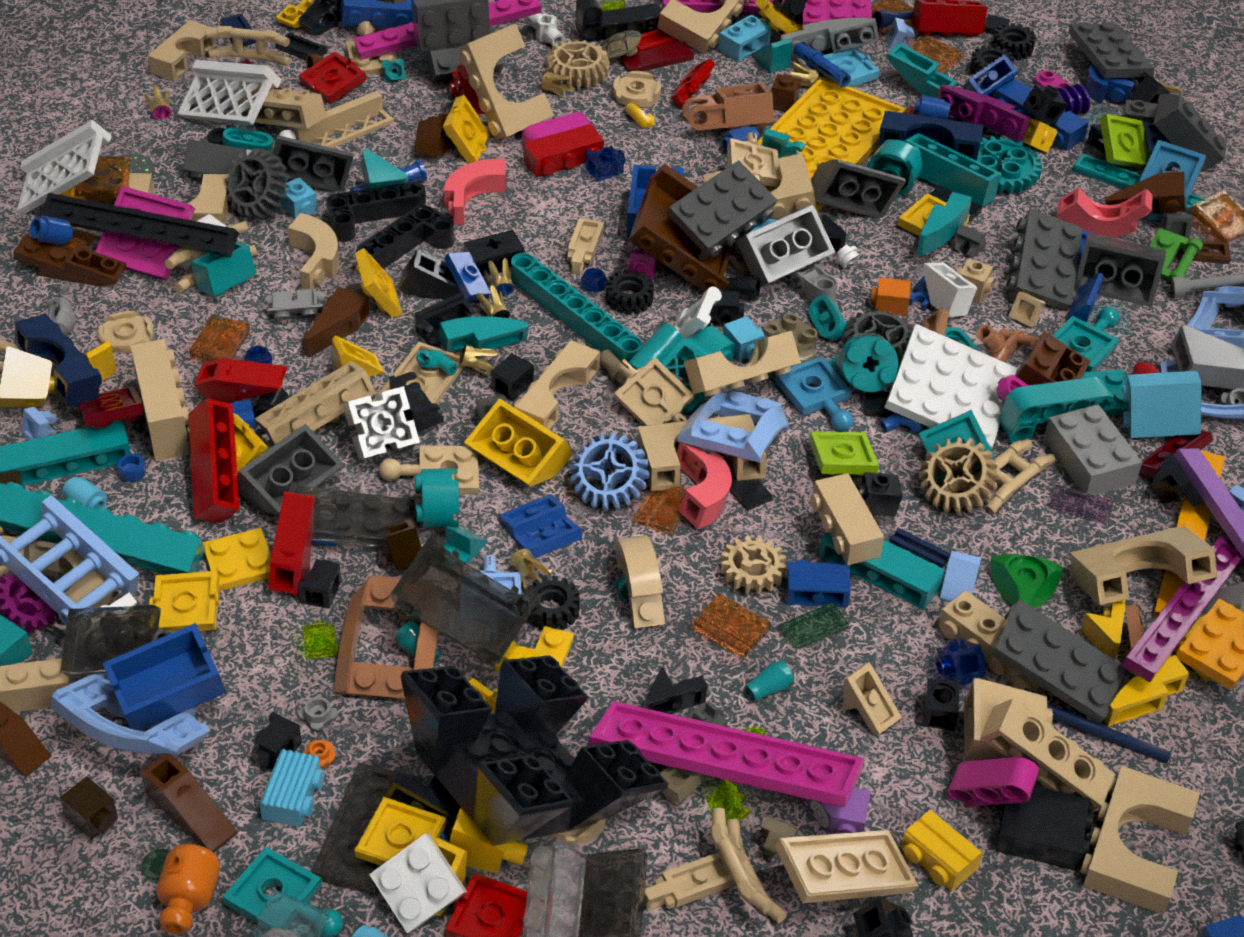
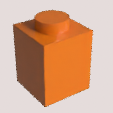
M879 277L877 288H872L870 303L875 304V312L877 309L880 312H887L889 310V313L892 315L899 313L900 316H907L911 281Z

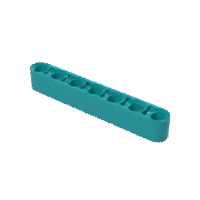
M518 253L512 257V282L600 352L611 350L621 362L624 359L629 362L640 350L643 344L639 337L528 253Z

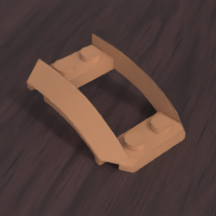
M376 575L369 576L349 603L339 647L333 693L405 700L400 677L402 672L434 667L444 608L430 581ZM365 608L423 613L414 668L354 662Z

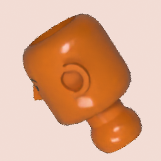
M181 844L168 852L156 889L157 898L166 906L159 916V923L163 930L172 934H185L191 929L193 924L191 913L201 911L210 904L219 877L220 860L208 848L196 844Z

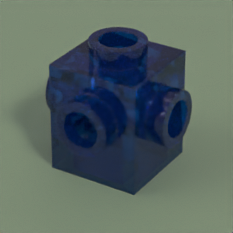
M956 638L946 641L947 646L936 648L938 655L936 658V668L944 680L966 685L972 683L974 678L986 676L984 656L980 644L966 642L965 638Z

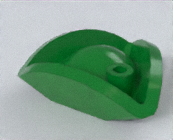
M1004 554L994 555L990 561L991 574L996 589L1007 602L1013 605L1019 599L1033 608L1044 605L1054 594L1063 574L1061 565L1040 557Z

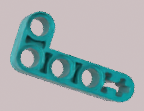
M1098 377L1022 386L1015 388L1007 395L998 419L1000 427L1010 442L1014 443L1019 440L1031 439L1037 423L1048 422L1049 417L1098 404L1104 412H1107L1114 405L1115 399Z

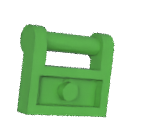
M1159 228L1149 247L1166 250L1160 278L1171 282V277L1175 276L1186 278L1185 273L1195 254H1198L1203 247L1202 241L1194 237L1186 238ZM1178 250H1185L1176 270H1168Z

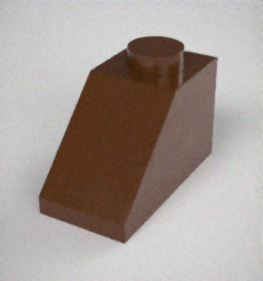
M0 702V758L26 778L47 761L51 754L24 719Z

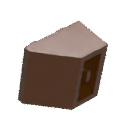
M1044 331L1029 350L1015 376L1029 386L1081 379L1091 361Z

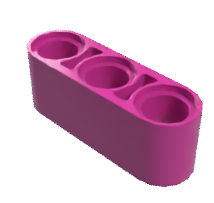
M575 112L526 127L522 132V140L527 142L584 125H592V123L584 113Z
M1023 757L961 762L957 766L947 794L951 800L959 799L967 802V806L1024 803L1030 799L1039 774V767L1033 761Z

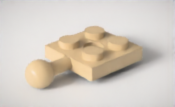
M364 21L358 25L357 32L360 36L375 33V26L369 21ZM354 41L346 42L348 58L353 59L356 66L363 70L366 75L383 74L385 72L384 68H382V62L386 59L389 61H396L398 59L397 52L394 51L375 56L377 58L361 60Z
M420 445L419 464L401 465L397 460L389 458L382 461L379 466L381 478L388 482L396 481L400 476L421 474V469L457 468L458 473L457 475H452V480H458L459 494H479L478 453L468 446Z

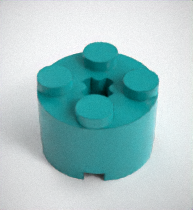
M888 139L879 146L866 167L905 178L906 182L896 198H900L901 195L907 194L912 189L922 172L921 151L918 147L912 146L905 141Z
M857 335L849 339L839 352L837 369L841 378L851 387L864 392H877L886 388L895 380L898 371V356L893 346L887 340L872 335ZM867 358L872 359L869 369L863 367V363L867 362Z
M457 468L421 469V474H415V494H421V504H416V523H422L423 529L446 528L447 526L459 527V521H453V514H459L458 480H452V475H457L458 473Z

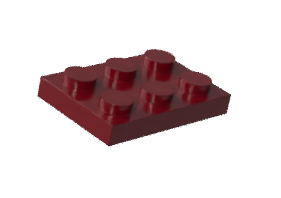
M134 386L99 393L98 398L78 403L86 427L92 426L93 429L107 427L111 421L120 419L122 422L135 421L139 419V415L145 414L143 402Z

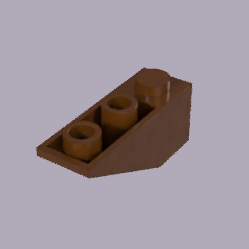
M439 114L438 117L429 116L428 119L419 121L414 151L434 157L446 153L453 144V141L446 135L443 128L448 114Z
M1184 172L1158 173L1105 197L1106 205H1116L1147 189L1153 195L1152 211L1149 214L1186 212Z
M338 287L332 297H328L324 309L316 315L310 330L304 333L302 345L305 347L306 357L310 358L331 346L332 338L335 335L345 338L359 330L370 313L369 299L366 294Z
M171 754L162 755L141 771L147 796L201 846L215 852L238 834L235 827L191 772Z

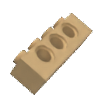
M1012 698L994 706L980 737L983 741L1006 758L1023 757L1033 761L1039 767L1037 780L1050 790L1090 799L1088 811L1103 806L1115 773L1105 767L1101 760L1092 757L1081 749L1075 741L1066 738L1054 729L1051 723L1042 720L1031 712L1024 703Z

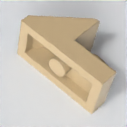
M870 662L864 664L844 679L843 708L845 710L857 708L872 734H881L902 718Z

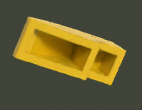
M1176 655L1169 657L1151 682L1137 675L1133 677L1118 692L1110 704V709L1105 719L1107 727L1162 710L1167 696L1183 691L1189 672Z

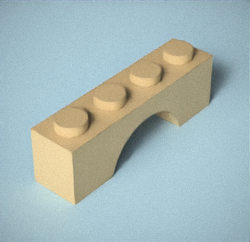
M792 331L755 341L752 358L744 367L729 362L721 351L684 361L692 393L703 392L705 397L721 393L720 387L725 385L728 386L729 390L744 386L745 379L751 378L752 383L768 379L767 373L775 371L776 376L791 372L792 365L801 363Z
M571 340L564 349L558 351L555 360L544 368L539 379L530 384L527 393L522 399L519 398L515 402L514 408L550 430L558 421L559 402L552 395L559 389L567 386H586L600 370V351Z

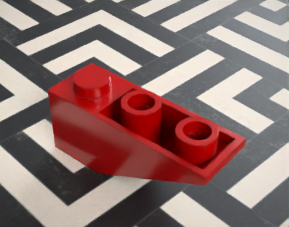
M222 358L202 363L194 386L206 398L231 403L279 391L287 368L281 365Z
M288 491L284 492L270 560L269 590L299 595L298 584L300 580L304 581L307 570H310L315 496Z

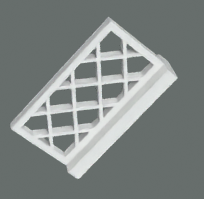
M196 60L192 68L197 74L177 114L187 119L253 125L270 88H278L282 79L266 65ZM202 82H208V85L199 91ZM225 83L226 87L216 92V88ZM240 85L244 86L243 89L234 94L233 90L238 88ZM260 86L259 92L252 96L251 92ZM211 92L212 96L203 102L202 98ZM229 94L230 98L220 104L219 100ZM247 95L248 100L238 106L237 102ZM197 102L198 106L189 111L191 105ZM215 103L216 107L206 113V109ZM233 105L234 109L224 115L223 111ZM251 107L247 117L241 115L242 112Z
M91 120L22 160L20 169L27 174L17 212L26 214L45 203L48 193L59 195L93 176L100 148L110 143L111 134Z

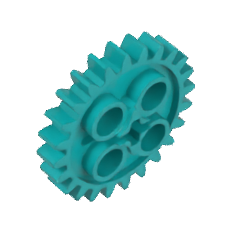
M991 136L990 140L982 137L978 162L997 171L1001 165L1003 155L1007 154L1001 168L1002 175L998 186L999 194H1002L1003 190H1007L1010 195H1012L1013 190L1022 193L1023 188L1030 190L1031 185H1036L1037 180H1040L1043 166L1041 157L1037 156V151H1030V145L1023 147V141L1015 143L1011 138L1007 141L1004 136H1001L1000 140H996L994 136Z

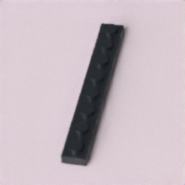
M48 193L40 217L49 216L67 220L73 227L230 258L239 232L234 228Z

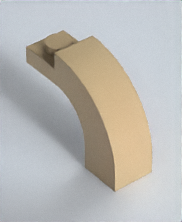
M300 213L288 227L289 244L292 247L312 254L301 268L300 278L302 289H314L317 284L321 285L325 276L335 277L339 268L338 242L334 231L329 225L316 217Z
M647 535L614 539L618 569H622L627 584L633 628L664 625L665 618L661 596L663 588L656 554L650 538Z

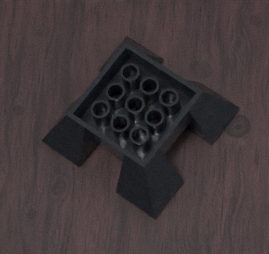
M550 655L503 660L500 667L495 714H491L493 709L483 699L481 693L475 690L463 676V673L455 666L403 671L400 676L417 755L493 846L577 830L593 825L599 820L608 819L667 789L669 785L659 774V770L650 764L639 752L638 747L629 740L583 746L576 758L559 742L556 734L581 708L588 696L579 687L578 682L571 678L561 668L559 662Z

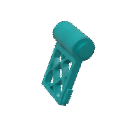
M663 322L628 363L637 370L656 358L670 372L676 371V378L680 381L679 371L686 370L685 365L678 364V356L686 348L694 354V359L706 354L683 338L673 326ZM682 383L687 388H691L690 383ZM697 393V397L681 413L684 414L688 411L691 414L705 400L704 393Z

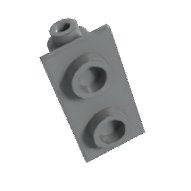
M316 289L297 290V300L292 301L291 291L272 292V295H267L268 306H273V308H268L269 316H274L276 320L289 319L291 314L302 313V317H316L318 312L323 310V304H317V302H322V291H316Z

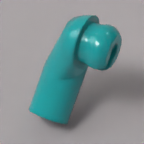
M423 349L416 354L418 364L425 369L440 368L450 376L455 374L458 369V365L439 350Z

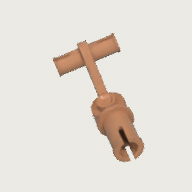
M987 324L979 327L976 333L977 338L984 343V347L988 351L987 355L1005 363L1017 347L1024 345L1032 348L1037 341L1035 336L1025 335L1021 330L1010 331L1002 328L999 332H995L992 326L989 325L988 327Z

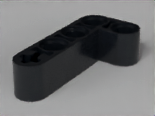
M577 0L575 25L582 40L587 42L604 41L614 34L630 30L637 31L641 35L658 29L659 16L662 10L657 4H646L602 11L596 0Z
M408 182L330 195L326 199L329 226L334 231L337 241H351L356 236L355 224L401 217L417 206L426 205V190L422 183Z
M417 206L356 248V252L364 248L385 269L424 241L438 249L452 247L455 242L454 222L451 218L430 206Z

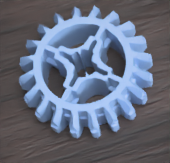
M613 432L609 439H605L604 434L600 433V441L598 442L589 437L588 442L590 446L587 448L585 445H580L579 449L582 455L574 454L573 460L577 464L570 465V471L574 474L570 477L572 484L576 485L574 488L576 494H582L581 499L584 503L591 500L592 508H597L602 502L604 511H608L610 504L614 505L615 510H619V503L622 501L627 506H630L631 501L629 497L632 496L639 499L640 493L637 489H646L647 485L643 480L649 478V472L645 470L649 463L647 459H643L645 456L643 449H637L638 445L634 440L628 443V438L625 435L617 440V436ZM616 453L627 457L632 462L633 467H626V464L618 463ZM605 454L602 460L593 462L597 457ZM612 462L615 472H612L611 475H608L607 481L605 471L608 472L607 469L611 468ZM587 476H593L594 479L601 480L603 491L591 486L587 482ZM626 482L622 487L614 490L618 483Z

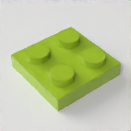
M1105 114L1100 117L1107 163L1145 169L1149 161L1143 121L1111 114Z
M810 432L809 443L821 474L837 475L848 473L863 476L864 472L878 473L879 463L866 432Z

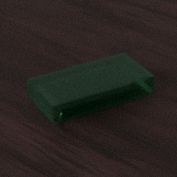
M833 602L780 624V630L795 650L849 627L848 621Z

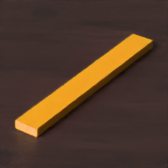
M1200 450L1220 478L1225 457ZM1186 498L1182 502L1176 527L1184 525L1205 541L1212 512L1205 502L1193 508ZM1164 571L1153 614L1155 618L1158 617L1185 582L1172 571Z

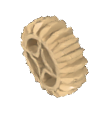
M576 39L574 42L567 40L566 43L560 42L558 46H553L552 50L548 51L545 68L547 72L552 74L568 75L569 78L567 80L558 81L560 85L563 83L567 84L568 89L576 86L579 91L581 86L588 90L590 84L597 87L598 82L603 83L609 73L610 61H608L607 51L602 50V46H596L595 42L587 43L586 40L580 42Z
M958 436L956 443L951 444V441L946 438V446L941 447L939 444H935L936 453L927 451L926 457L928 461H921V468L923 469V471L919 472V479L922 480L920 484L921 490L926 492L925 497L928 501L933 500L935 508L943 505L944 512L949 513L952 507L955 508V512L958 515L961 514L962 508L965 507L969 513H972V505L976 504L982 508V498L991 500L992 495L990 491L997 489V483L995 482V480L999 479V473L995 470L998 467L996 460H991L993 457L992 452L989 450L984 451L985 448L981 442L974 446L973 439L969 438L963 444L962 438ZM976 463L982 468L979 482L975 481L972 475L973 467ZM939 470H942L944 476H946L943 480L944 485L941 488L936 484V476ZM966 490V492L957 493L958 491Z

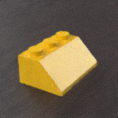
M500 398L464 442L466 446L529 487L556 477L573 455L565 439Z

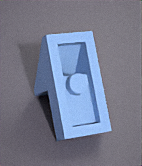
M955 551L951 552L939 600L951 602L965 590L973 594L981 557Z

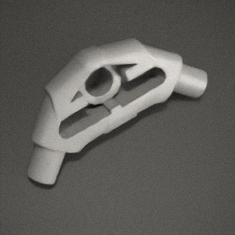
M62 297L49 299L46 303L48 316L54 323L59 325L61 331L67 336L76 324L72 305L67 299Z

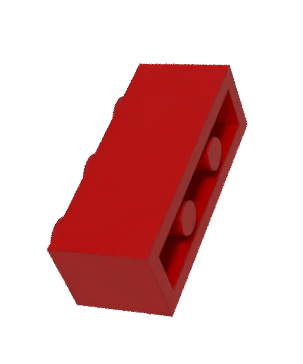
M915 0L911 25L918 30V33L925 35L939 32L941 35L952 36L953 33H961L963 36L973 37L975 34H983L988 6L981 1Z
M591 124L524 142V162L536 177L551 175L554 172L567 168L573 169L578 165L596 162L604 158V140Z

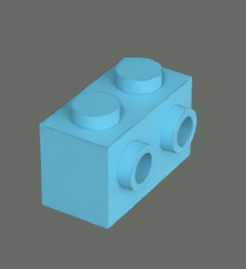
M749 15L719 32L718 50L739 62L770 44L771 26L757 17Z

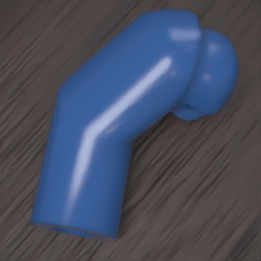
M898 413L880 420V424L886 432L900 426H909V430L913 433L921 432L924 429L923 424Z

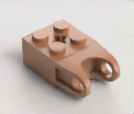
M763 82L715 88V94L689 98L682 106L684 117L692 128L696 130L719 128L733 130L746 125L764 127L769 122H774L772 92ZM691 104H699L691 108L689 113L687 112V109Z

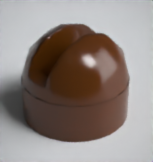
M317 53L308 54L306 57L307 69L323 60L324 57Z

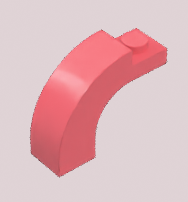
M506 159L475 161L460 167L449 176L444 185V208H449V216L454 217V225H464L465 205L472 197L482 193L506 192Z
M1077 188L1059 199L1057 216L1063 221L1083 227V231L1119 237L1137 230V220L1144 218L1152 211L1153 195L1145 189L1120 204L1103 205L1093 201L1080 188Z
M680 442L677 450V456L681 465L680 469L693 479L697 485L685 489L679 512L697 529L711 524L721 515L731 487L732 475L728 464L717 451L707 454L700 447Z

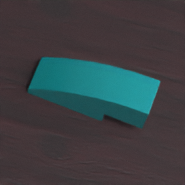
M898 43L887 54V59L896 71L922 95L938 98L940 85L957 87L958 81L938 71L940 63L901 43Z
M952 192L945 206L934 205L920 234L917 255H925L955 236L960 225H964L968 218L972 197Z
M501 317L457 318L440 322L438 338L443 349L451 353L462 351L465 344L478 349H497L527 340L529 325L524 321Z

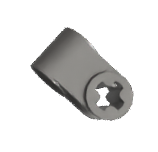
M812 263L808 266V269L801 272L795 271L790 274L791 286L810 302L821 295H825L835 302L837 280L825 272L818 264Z

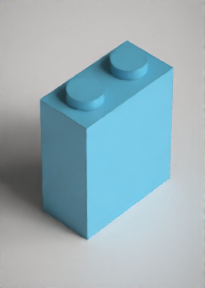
M1198 371L1127 375V385L1122 387L1123 402H1128V411H1123V427L1129 428L1131 438L1201 434V380Z

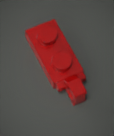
M709 58L693 67L674 89V94L670 98L673 99L678 108H681L687 99L700 90L701 83L710 78V72L716 66L712 59Z

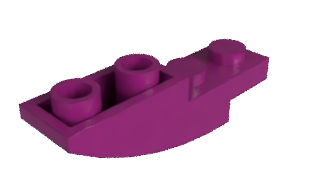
M940 85L938 98L945 99V102L951 103L949 115L967 123L984 125L1017 142L1024 140L1030 117L1015 111V106L981 93L948 85Z

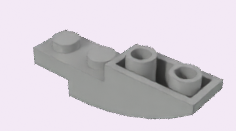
M875 18L825 20L802 25L803 30L781 35L782 40L792 39L791 59L798 57L793 51L799 42L806 43L813 50L824 51L832 49L833 53L879 41Z

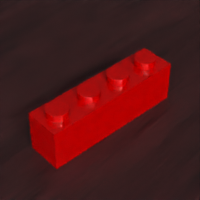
M207 398L188 413L194 519L222 523L240 510L234 413L232 404Z

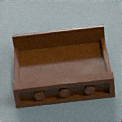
M664 163L649 178L629 240L705 292L712 286L722 291L730 283L723 277L733 245L730 247L727 244L723 246L721 252L713 259L708 257L701 261L698 258L702 250L666 214L671 205L698 188V186Z

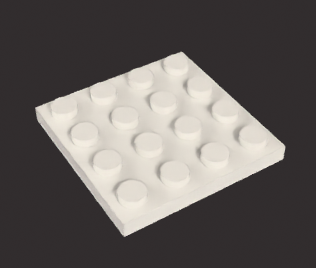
M915 324L884 408L930 428L972 410L992 449L1000 425L998 418L1004 402L997 395L998 382L1003 377L1015 375L1017 367Z

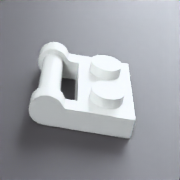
M713 286L709 287L700 300L690 308H686L679 313L674 328L683 338H692L698 329L703 330L711 320L709 314L712 306L722 298L720 290Z

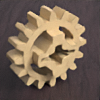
M748 535L744 542L736 538L734 539V546L727 544L725 552L721 554V574H725L726 583L734 581L735 590L742 586L745 587V593L747 594L751 589H755L758 594H761L764 587L772 591L773 584L780 585L782 577H785L786 555H781V547H772V540L763 543L762 536H758L756 541H752Z

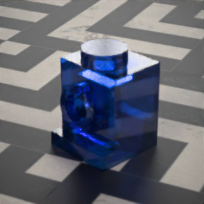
M612 146L594 152L591 149L586 150L585 168L597 182L624 173L626 158L622 150L616 151Z

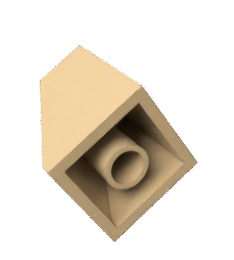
M974 678L964 701V762L1006 758L980 738L994 706L1014 698L1024 703L1039 718L1052 724L1053 713L1052 709L1047 708V696Z

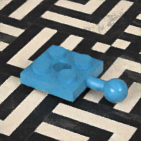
M1158 140L1139 182L1158 173H1166L1165 170L1168 167H1176L1179 169V172H1184L1187 202L1206 161V155ZM1163 213L1148 214L1144 218L1150 221H1159L1162 219Z
M823 356L791 367V372L777 376L775 374V383L802 415L825 408L831 416V425L836 431L846 432L853 426L852 414L847 410H840L836 403L850 399L852 390ZM808 384H815L818 387H809Z

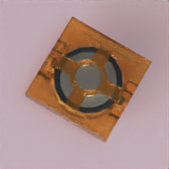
M98 156L94 175L75 185V196H85V199L89 201L114 205L121 186L129 188L130 157Z

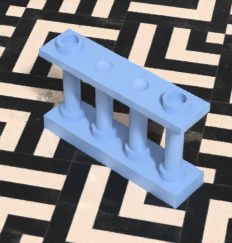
M52 495L42 501L41 521L10 543L0 536V566H6L58 613L59 618L66 626L73 627L75 630L77 626L86 621L87 614L85 612L112 591L120 590L124 595L129 592L132 595L137 591L139 573ZM47 531H54L63 539L32 563L19 553V551ZM70 550H76L85 560L56 582L52 583L41 573V571ZM92 570H98L107 578L105 582L77 603H74L63 593Z

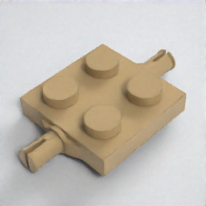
M753 132L747 134V141L730 138L727 144L728 167L739 160L764 186L777 188L780 182L778 150L758 144L757 134L754 133L753 135Z
M654 358L646 366L637 370L626 359L618 364L617 368L628 378L625 384L614 393V398L643 426L671 423L672 421H688L681 412L694 400V394L658 359Z

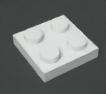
M425 833L369 874L406 933H411L467 893V890L429 833Z

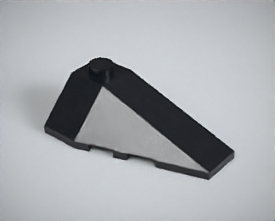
M313 0L298 19L316 36L338 25L341 21V0Z

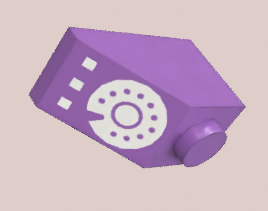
M854 788L845 808L831 806L806 798H801V801L828 834L864 832L871 791Z

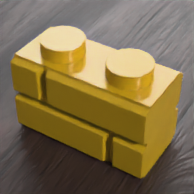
M929 810L918 822L916 821L906 829L901 845L905 857L914 864L919 863L929 872L931 879L940 886L945 885L951 891L979 868L983 855L978 848L932 810Z

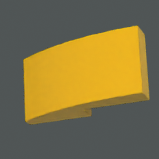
M302 0L297 6L289 4L275 17L276 21L292 28L303 27L304 25L298 18L311 4L312 0Z

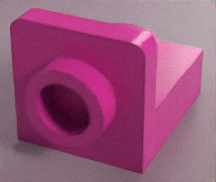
M638 247L630 254L629 273H633V269L638 270V274L644 272L646 277L650 276L653 281L655 267L662 262Z

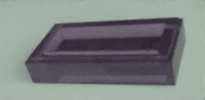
M1057 484L1049 508L1106 525L1114 501Z

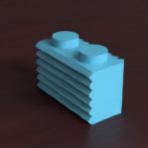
M285 749L280 751L259 804L262 820L301 827L304 817L312 815L315 798L312 797L315 789L320 790L322 788L325 771L321 769L320 759L317 755H306L303 752H292Z

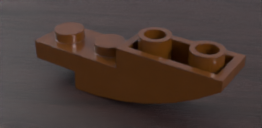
M24 235L13 252V259L39 268V276L93 286L116 284L127 264L77 245L72 251L53 244L38 242L37 239Z

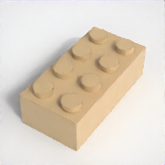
M165 339L130 345L155 462L190 455L189 428L185 427V425H189V412L187 407H181L186 402L183 388L179 387L181 382L178 368L172 369V366H176L173 349L167 350Z

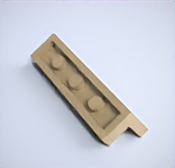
M375 91L325 111L327 117L308 129L293 127V131L295 132L296 140L309 143L319 142L321 146L334 148L394 123V119L383 110L382 95ZM377 115L384 119L379 122L370 121V118ZM363 125L362 129L349 130L350 126ZM333 133L342 134V137L337 139L328 138Z
M351 361L259 415L255 420L258 426L267 433L274 446L304 424L312 431H315L345 413L342 404L366 396H373L376 392L365 369Z

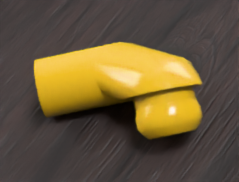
M634 103L626 105L625 112L632 117L639 127L648 128L654 126L655 119L652 114L645 115L644 111Z

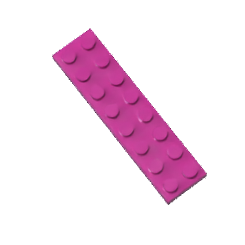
M616 701L612 702L589 736V746L629 740L638 747L639 752L649 762L844 808L855 788L864 765V758Z

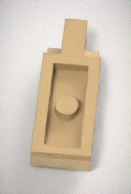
M578 219L567 254V260L571 261L572 274L581 275L584 264H591V261H593L604 231V222Z
M717 852L662 872V877L655 880L653 886L643 889L642 902L647 911L666 905L667 909L677 908L737 884L721 852Z

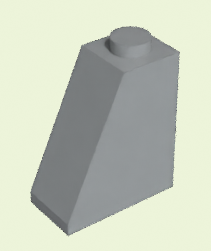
M1181 325L1171 344L1179 372L1198 371L1201 385L1244 389V349L1190 326Z

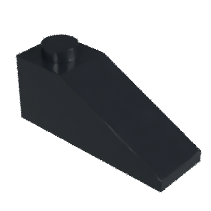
M418 249L403 270L400 288L421 298L445 300L458 293L462 294L447 264ZM470 300L471 302H480L479 300Z

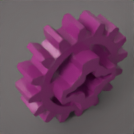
M11 570L0 577V615L4 614L6 619L15 623L20 628L24 626L28 634H31L36 628L39 631L44 630L48 624H52L57 618L56 614L58 613Z

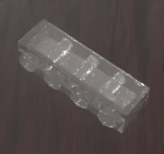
M558 838L533 850L522 937L579 936L586 855Z

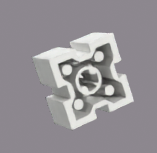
M404 386L376 394V402H372L371 396H366L342 404L348 426L356 424L358 436L352 437L359 459L387 452L385 444H389L391 449L394 450L420 442L414 420L406 422L403 412L410 409Z

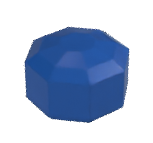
M126 454L117 460L116 469L118 477L125 482H136L146 475V462L139 454Z

